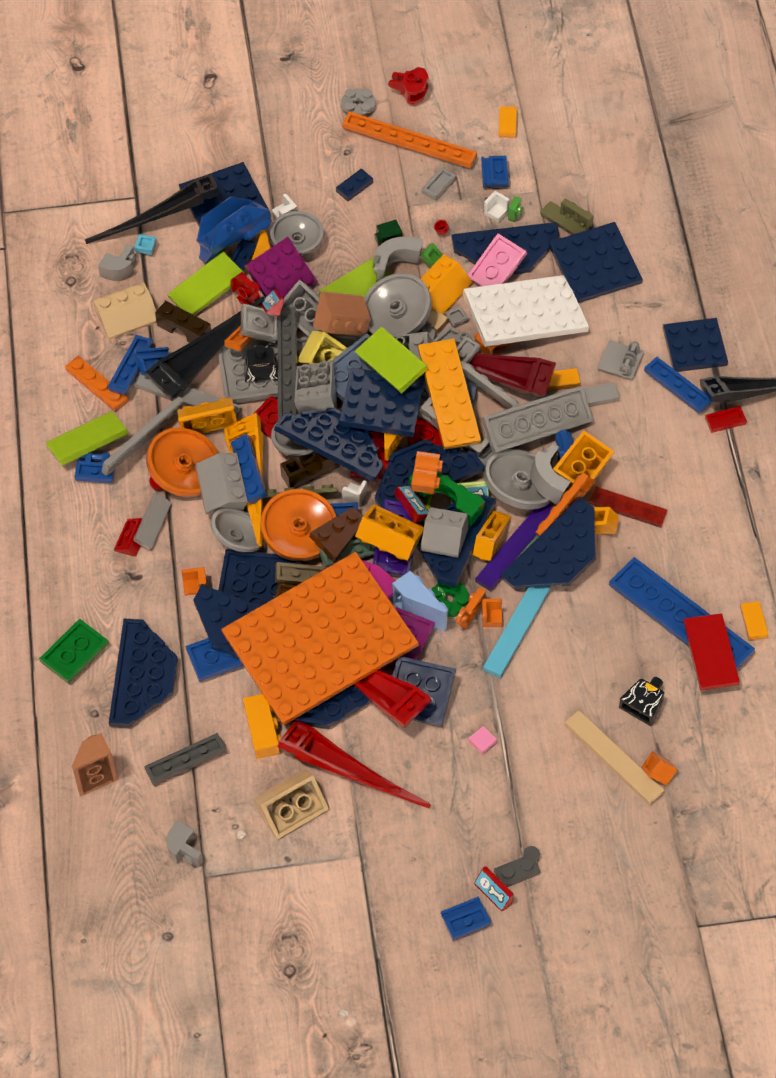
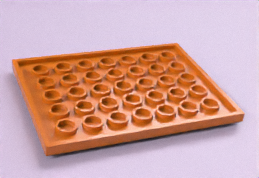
M356 552L221 629L222 634L283 726L419 646L414 635Z

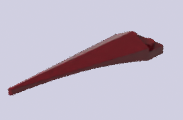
M476 353L469 363L480 375H485L491 381L526 395L531 394L541 398L546 397L556 367V362L536 357Z

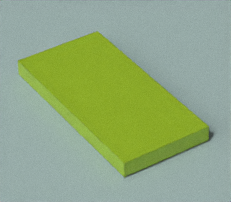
M222 252L167 294L168 298L177 307L196 316L231 289V279L243 271Z
M374 258L369 259L319 290V295H321V291L362 295L365 297L370 288L377 283V274L374 273V267H372ZM386 270L385 277L393 275Z
M380 327L354 351L357 356L401 394L428 369L425 363L383 327Z
M113 411L45 443L62 466L127 435L128 431Z

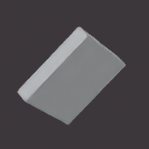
M243 304L241 307L240 335L276 343L277 316L267 314L263 308Z

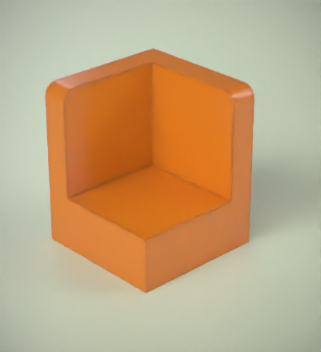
M205 567L182 570L185 596L196 595L201 585L207 586Z
M501 598L482 599V627H502Z
M653 751L641 767L649 777L664 785H668L678 770L670 760Z

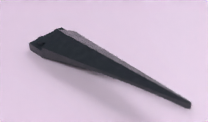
M211 174L201 177L142 214L85 239V242L88 244L204 204V199H212L219 195V189Z
M264 297L259 298L250 305L258 307L264 301ZM241 311L187 345L160 359L146 371V375L172 400L193 381L225 345V340L241 325Z
M713 376L700 379V387L712 403H720L723 400L724 402H733L776 392V377Z

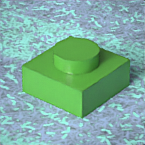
M514 196L508 208L509 221L515 222L517 216L521 215L523 210L521 198Z
M431 243L419 256L430 269L443 254L434 243Z

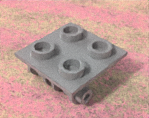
M609 340L597 369L632 380L644 351L640 350L639 343L636 341L627 346Z

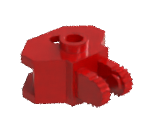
M417 67L405 73L394 72L391 77L393 79L389 80L388 86L400 91L407 103L414 105L423 101L429 88L427 83L429 76L425 68Z

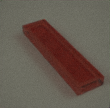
M597 486L589 501V504L592 506L610 507L616 514L659 528L662 527L668 511L667 509Z

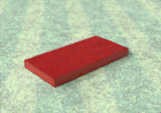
M723 614L685 618L683 624L700 691L739 685L740 681Z

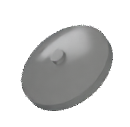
M400 273L387 276L375 283L364 297L371 318L368 328L371 334H374L380 327H383L392 336L416 333L424 326L432 309V297L429 289L421 279L410 274Z
M508 449L497 452L489 458L484 469V480L488 489L499 500L521 509H539L551 503V501L547 500L536 490L531 481L530 469L535 459V454L523 450Z

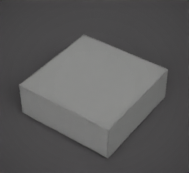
M461 306L445 312L448 322L454 328L469 322V317Z

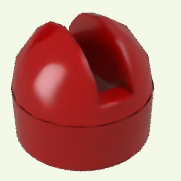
M439 220L434 224V229L437 234L443 236L449 232V225L445 220Z

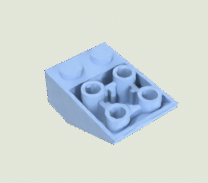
M409 571L392 583V603L397 608L435 622L434 628L442 631L447 630L448 609L446 605L436 599L434 592L423 585V581L418 575L415 576Z

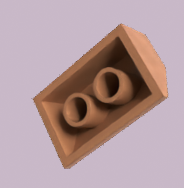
M321 291L313 327L326 333L364 336L368 332L371 320L364 297L362 295Z
M102 733L91 735L82 741L72 764L80 796L117 780L112 754Z

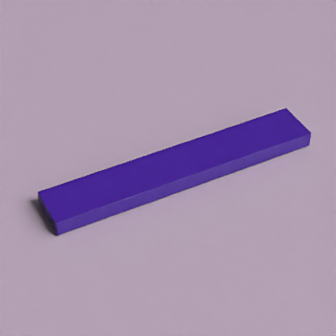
M548 504L545 507L534 509L477 575L475 582L491 592L501 580L500 574L515 561L533 538L538 535L536 531L539 524L549 516L554 506Z

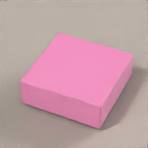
M483 726L469 737L468 742L481 754H484L497 743V739Z

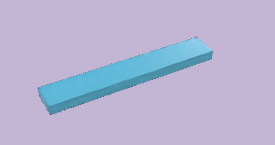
M552 585L546 588L528 587L484 664L483 671L499 678L502 677L550 592Z

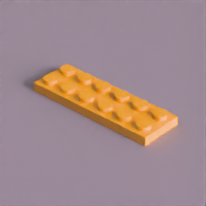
M454 338L418 345L420 360L428 367L424 375L443 449L480 443L481 438Z

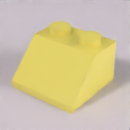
M312 331L297 359V363L302 366L304 364L331 361L348 348L324 331Z

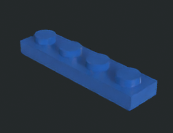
M139 335L134 337L108 385L109 391L123 395L127 394L140 370L136 362L137 357L133 353L136 349L152 348L153 339Z
M659 357L654 358L645 366L644 372L700 414L712 403L702 390Z
M244 434L233 440L231 446L233 453H237L247 501L253 504L266 497L267 493L250 436Z

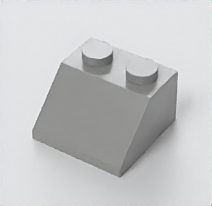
M430 507L424 524L421 551L458 558L468 531L467 514Z

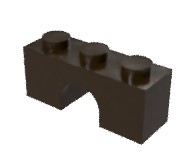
M166 300L155 312L158 327L170 333H173L176 328L181 330L189 343L211 330L210 323Z
M316 452L306 461L300 462L296 456L280 463L281 477L288 488L297 487L340 467L339 464Z

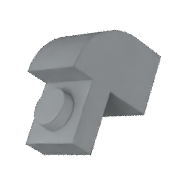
M127 244L119 257L106 253L98 265L100 277L111 281H122L129 278L133 274L132 264L136 259L133 246Z
M178 820L167 835V847L170 858L176 864L182 858L188 865L200 867L203 863L202 852L191 847V844L196 839L195 832L192 828Z

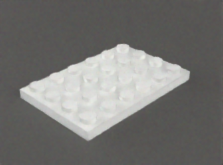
M564 275L463 289V296L485 347L588 332L589 329L578 301Z

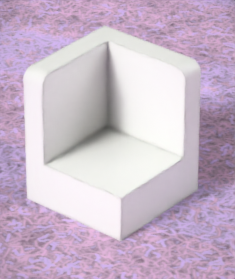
M494 191L484 203V215L499 223L508 214L509 198Z
M286 193L282 195L283 204L272 209V213L276 218L287 212L298 211L297 205Z
M363 480L360 486L350 483L348 487L344 486L342 489L343 501L346 503L358 502V507H360L368 493L367 481Z

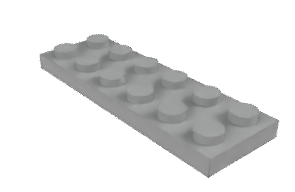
M582 386L481 418L493 454L556 434L561 430H568L594 421Z

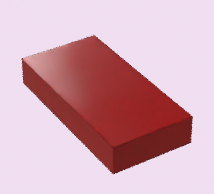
M741 406L705 415V420L711 433L746 425L747 423Z

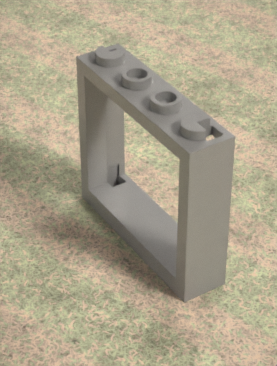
M461 361L464 376L506 408L510 409L520 405L514 397H509L505 394L500 386H495L485 375H480L476 372L471 364ZM429 397L420 408L419 415L438 429L434 410L431 407V398ZM486 436L480 444L476 443L461 447L467 452L476 453L479 457L490 446V443Z

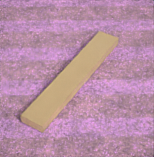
M580 710L565 721L564 725L649 806L664 794V789L649 777Z

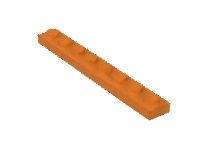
M350 111L342 123L344 129L470 169L477 157V151Z

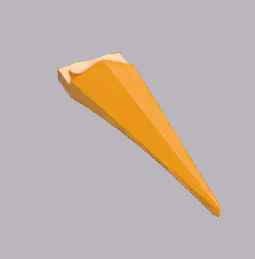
M254 413L224 426L225 442L229 453H233L231 442L244 434L249 435L263 480V432L261 431L260 416ZM262 499L253 504L247 502V508L256 542L262 547L260 528Z

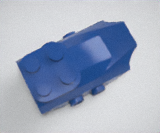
M232 196L202 216L196 239L200 245L199 259L207 264L225 247L233 245L241 239L250 240L254 238L256 233L270 226L272 221L270 211L255 201Z

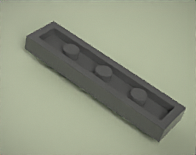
M218 733L152 762L144 766L154 786L226 753V748Z

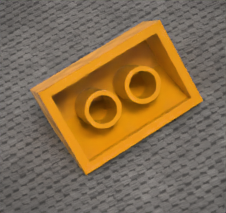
M445 254L421 278L432 297L431 311L433 310L443 315L463 295V289L469 288L473 284L459 262Z
M222 398L211 403L203 402L197 406H185L177 410L180 427L192 429L201 434L224 429V426L237 421L232 398Z
M583 430L553 470L561 477L571 481L569 490L573 486L575 479L583 472L595 481L610 462L615 451Z
M373 504L362 517L355 537L364 543L377 546L381 551L394 554L398 559L408 561L423 534L424 527Z

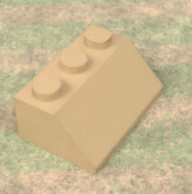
M144 282L93 300L96 315L108 340L156 323V309Z
M305 769L253 799L261 818L276 839L281 838L329 810L313 774Z

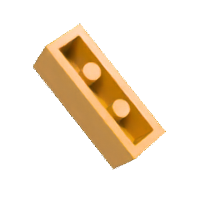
M262 694L243 698L244 710L256 759L280 754L278 743L281 736L280 734L276 735L275 729H278L276 717L271 715V712H273L272 708Z

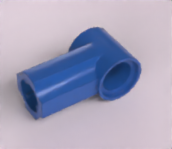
M561 430L555 434L556 444L559 446L557 452L558 462L573 444L572 434L567 430Z

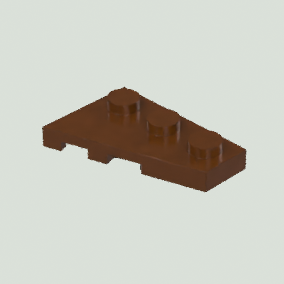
M352 507L310 532L309 537L335 563L340 553L345 550L350 540L355 537L363 516Z

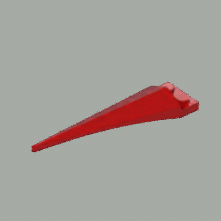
M380 670L373 672L354 684L389 719L392 718L404 728L431 702V697L417 686Z
M295 720L279 740L278 748L295 754L296 759L430 809L431 804L397 786L366 767L309 725Z

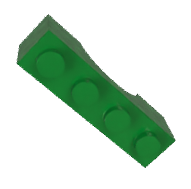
M438 472L437 477H440L439 489L435 488L434 493L449 496L456 505V512L466 513L468 525L472 526L484 511L485 500L480 495L468 491L465 486L458 485L447 475H442ZM413 473L409 477L408 486L412 484ZM416 492L422 497L430 495L429 493Z

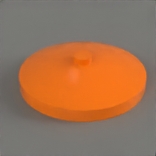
M180 427L170 428L162 431L152 440L147 450L146 464L151 477L161 488L174 495L193 497L201 495L195 468L196 463L218 454V451L207 437L195 430Z
M305 489L287 490L277 494L266 504L261 516V534L267 546L280 557L292 561L312 560L320 556V547L309 537L310 532L335 518L336 514L330 503L315 492Z

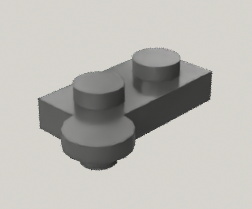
M528 846L524 850V857L494 868L495 875L507 887L540 875V869L536 863L540 857V851L537 847Z

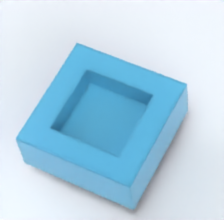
M139 234L134 247L135 252L152 255L157 242L156 237Z

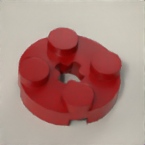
M243 272L231 279V289L233 292H237L239 296L236 298L242 305H250L260 298L258 292L260 291L259 285L255 281L252 282Z

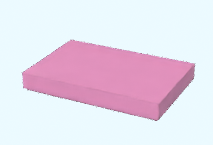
M497 233L468 276L472 282L480 287L506 283L527 252Z

